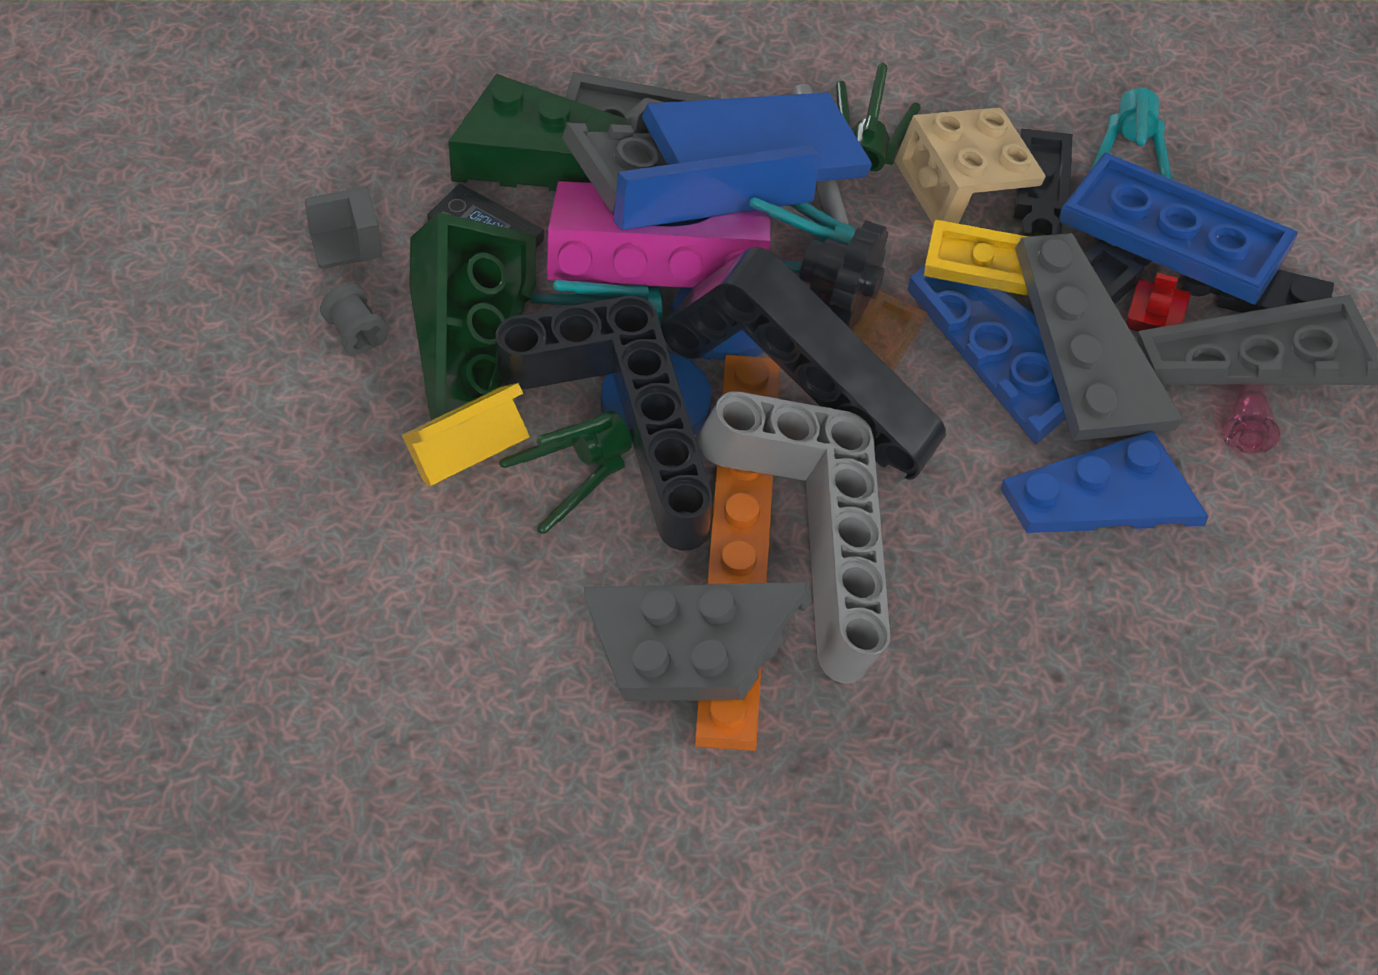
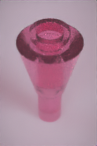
M1242 384L1241 392L1222 431L1225 443L1230 447H1236L1243 453L1267 452L1277 444L1280 437L1279 427L1264 393V384Z

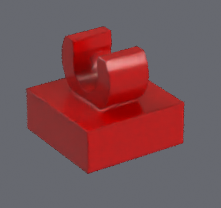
M1157 273L1154 283L1138 279L1126 320L1128 328L1139 332L1182 324L1191 293L1175 289L1178 281L1177 277Z

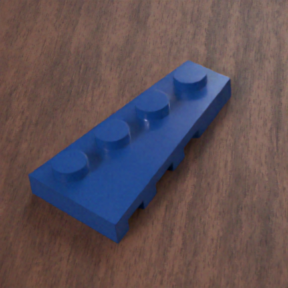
M925 266L910 277L908 292L1036 445L1065 421L1066 418L1035 315L1003 291L924 276Z

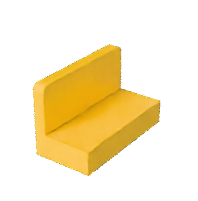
M935 219L924 276L1029 296L1015 250L1020 239L1027 236Z
M519 383L495 389L402 434V438L419 474L427 486H432L530 437L513 401V398L523 394Z

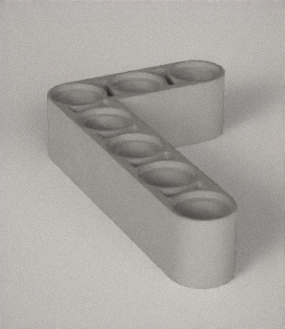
M728 392L723 394L698 433L697 443L699 450L709 461L723 467L806 481L817 657L820 667L831 679L843 684L854 683L864 677L887 648L890 641L874 439L871 428L861 417L848 411L744 392Z

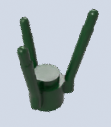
M880 63L877 67L866 119L860 120L857 125L851 128L872 163L870 171L874 172L881 170L884 164L893 165L896 150L904 139L912 117L917 115L921 108L919 103L914 102L905 113L892 137H889L885 125L878 121L888 70L885 63ZM838 81L836 84L837 106L850 126L846 84L844 81Z
M610 410L591 420L540 435L536 440L538 445L501 459L499 465L502 468H507L574 446L578 457L586 465L594 462L600 465L595 472L539 524L537 531L545 534L568 515L609 475L625 467L621 455L632 448L631 434L621 416Z

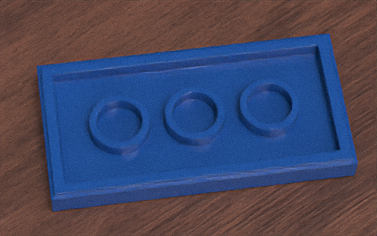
M829 92L650 103L646 105L642 116L667 165L812 145L820 152L816 182L866 178L872 166L870 159Z
M1105 152L1063 205L1058 221L1254 305L1291 251L1298 234L1297 231Z

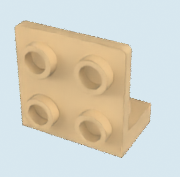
M1001 108L913 115L894 160L933 225L935 219L959 224L973 193L1041 186L1045 179L1044 172Z

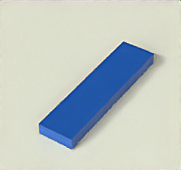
M812 145L620 171L617 177L614 223L621 230L753 211L757 209L752 208L749 204V200L752 197L759 198L778 207L813 202L820 152Z

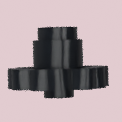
M867 220L864 221L861 228L858 227L849 245L827 238L825 242L813 239L804 255L799 275L802 281L810 283L811 290L831 296V310L852 331L855 325H858L870 299H875L885 272L882 264L886 254L884 248L888 238L887 227Z

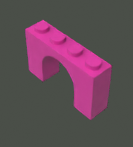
M558 181L548 227L547 280L693 288L748 248L761 247L770 251V216L759 210L713 216L705 221L685 226H647L621 230L614 223V213H611L592 183Z

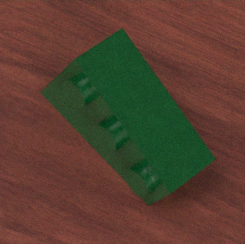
M496 74L448 141L451 181L467 183L468 179L500 182V186L516 188L517 184L549 187V191H556L558 181L591 183L562 139L567 123H586L588 132H608L610 124L627 125V119Z

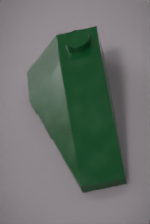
M437 212L410 237L409 288L430 421L500 388L502 380L498 375L496 331L499 325L506 319L522 315L526 302L532 297L536 285V234Z

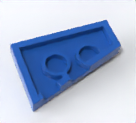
M1154 431L1003 479L1001 486L1002 493L1026 533L1095 530L1096 527L1132 526L1133 529L1154 528L1155 525L1184 524L1185 527L1205 526L1208 519L1206 511Z

